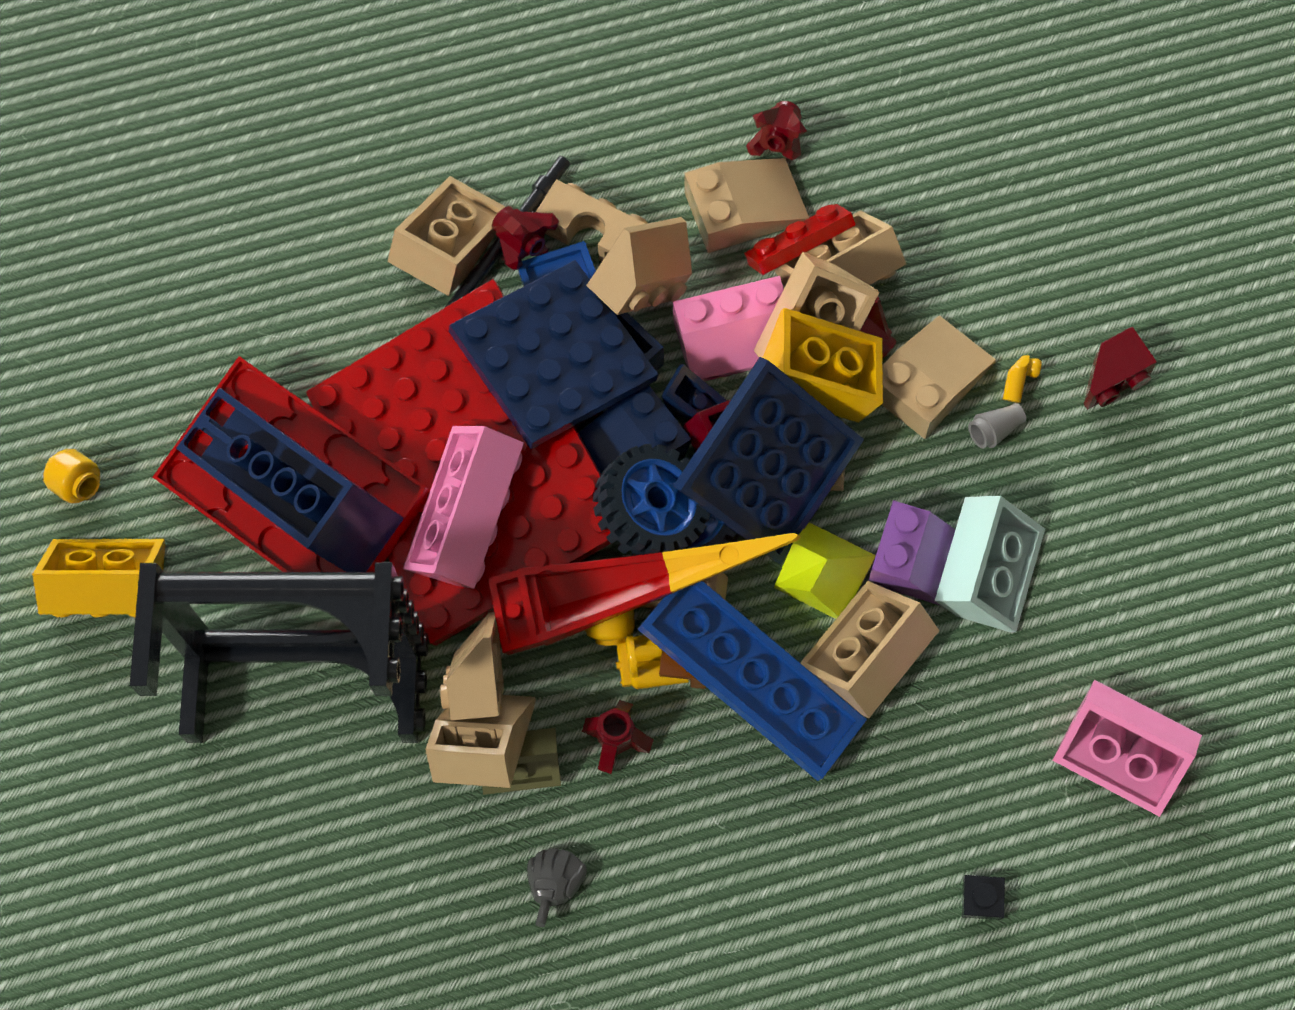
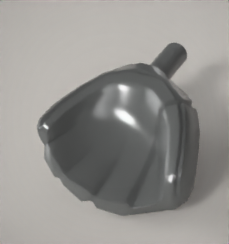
M558 848L542 850L528 861L527 876L534 900L540 904L535 923L538 927H545L550 907L559 906L572 899L586 878V865L569 851L559 850Z

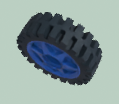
M643 444L639 448L637 446L632 447L613 460L597 480L595 487L598 489L593 493V501L598 502V504L593 509L595 516H602L603 518L598 525L601 531L610 530L611 533L606 538L611 544L618 540L620 542L618 550L623 554L629 550L632 551L631 556L687 549L704 532L706 528L705 523L709 520L710 514L673 487L690 461L687 457L678 461L680 452L672 449L665 453L666 446L659 444L652 448L651 444ZM648 498L654 502L656 508L650 504Z

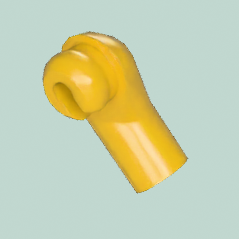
M1024 355L1017 360L1008 371L1002 400L1021 403L1026 376L1032 378L1039 376L1042 365L1040 359Z

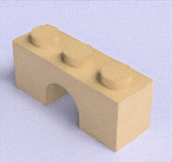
M557 179L536 211L540 213H553L558 218L559 225L556 230H547L545 234L567 245L573 236L582 229L593 228L599 230L603 234L598 243L599 261L601 262L624 228L647 224V221L639 215H628L618 210L610 201L603 198L597 200L587 195L576 184H565Z

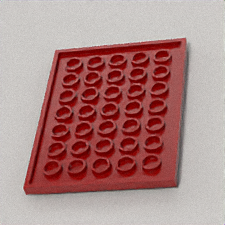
M494 279L306 391L314 409L430 490L452 426H485L524 442L521 450L522 461L520 467L513 474L508 488L510 490L509 500L500 512L496 523L498 528L496 538L488 547L484 559L485 570L481 579L476 582L474 589L456 586L403 569L425 504L421 506V510L403 536H400L398 543L388 555V559L392 562L397 575L403 576L404 588L409 590V600L414 601V611H418L419 621L423 622L424 631L428 633V639L434 646L485 618L488 613L494 612L488 578L521 568L580 562L611 544L606 538L611 533L610 530L601 531L598 523L603 518L602 516H595L593 509L598 504V502L593 501V493L598 489L595 485L601 477V473L576 427L573 426L539 446L530 449L449 333L450 324L504 297L501 288Z

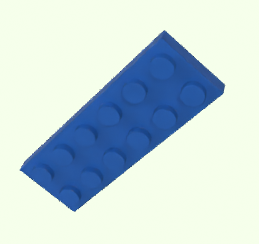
M703 581L664 596L638 628L642 634L817 781L823 779L867 720Z

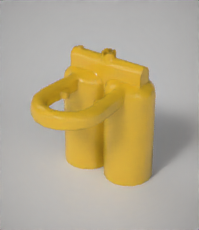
M645 635L627 636L626 642L617 645L619 661L616 662V667L620 669L622 687L633 686L635 689H644L689 682V679L659 676L662 650Z

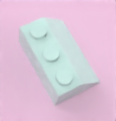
M1002 496L965 497L935 602L958 617L1016 633L1045 528Z

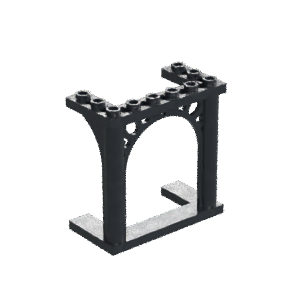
M375 562V572H164L157 563H140L129 686L139 696H157L161 638L163 633L184 657L179 735L187 743H203L209 663H337L355 668L370 676L369 686L375 696H389L398 715V736L402 743H418L419 731H425L426 725L425 708H420V694H426L427 672L426 670H421L422 656H428L429 639L428 633H424L423 622H419L418 611H414V601L409 600V590L404 588L403 576L397 575L392 562ZM190 604H298L326 612L342 622L348 629H209Z

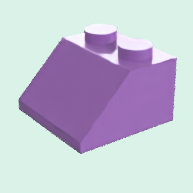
M893 500L871 569L869 582L891 591L940 605L935 602L955 529L930 511Z

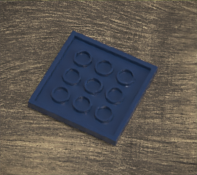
M576 260L459 319L449 326V333L530 449L539 446L656 382L658 377L657 371L615 313L586 286L590 279Z
M759 357L673 487L744 540L789 533L799 535L805 529L864 439L769 360ZM793 543L765 555L781 565Z

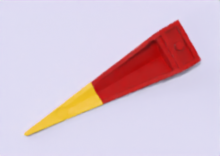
M795 533L660 553L527 567L488 578L502 652L511 655L542 645L548 646L793 543L800 536Z

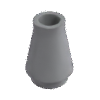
M1017 403L976 414L974 420L968 425L970 436L978 447L982 449L986 447L994 448L1018 426L1026 422V415L1023 408Z

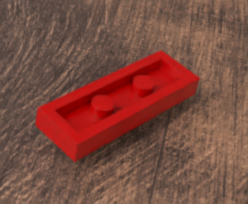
M838 204L826 205L818 209L816 215L805 221H797L788 225L785 231L779 235L758 241L754 248L745 252L744 255L750 267L765 275L800 256L802 252L815 248L854 227L856 224L850 211Z

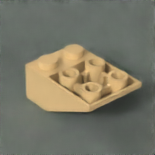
M503 695L500 713L496 717L450 721L449 708H446L435 720L425 749L432 781L435 783L511 788L536 702L535 697Z

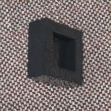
M964 875L962 917L1003 920L1005 878Z

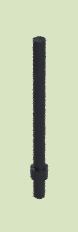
M559 156L548 172L538 177L532 185V193L519 208L520 211L535 212L556 179L559 180L571 165L565 157ZM497 237L445 307L479 287L503 255L499 237Z

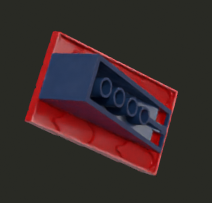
M238 356L152 477L282 572H375V562H384L398 543L400 536H403L421 510V506H424L430 493L429 488L240 356Z

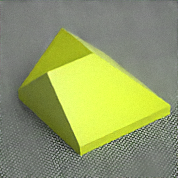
M808 523L799 534L800 538L793 542L774 588L837 619L856 596L876 555L812 523Z

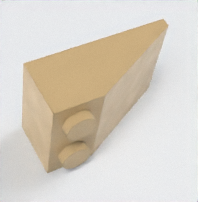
M785 158L717 162L684 173L685 195L708 253L784 230L794 222L805 221L809 218Z
M449 176L394 230L387 262L450 296L467 278L496 235V231L492 229V222L497 213L505 208V206Z
M939 315L896 350L882 365L883 404L881 405L922 438L926 439L994 365L996 359Z

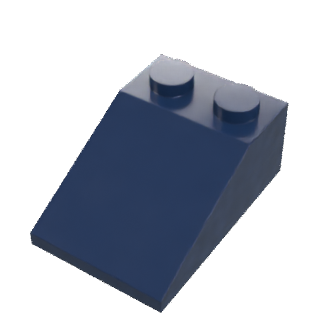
M649 385L607 408L579 432L601 475L613 460L632 447L637 446L639 448L643 444H651L652 448H654L658 444L666 446L665 453L672 449L680 452L677 459L679 461L686 456L691 442L690 436Z

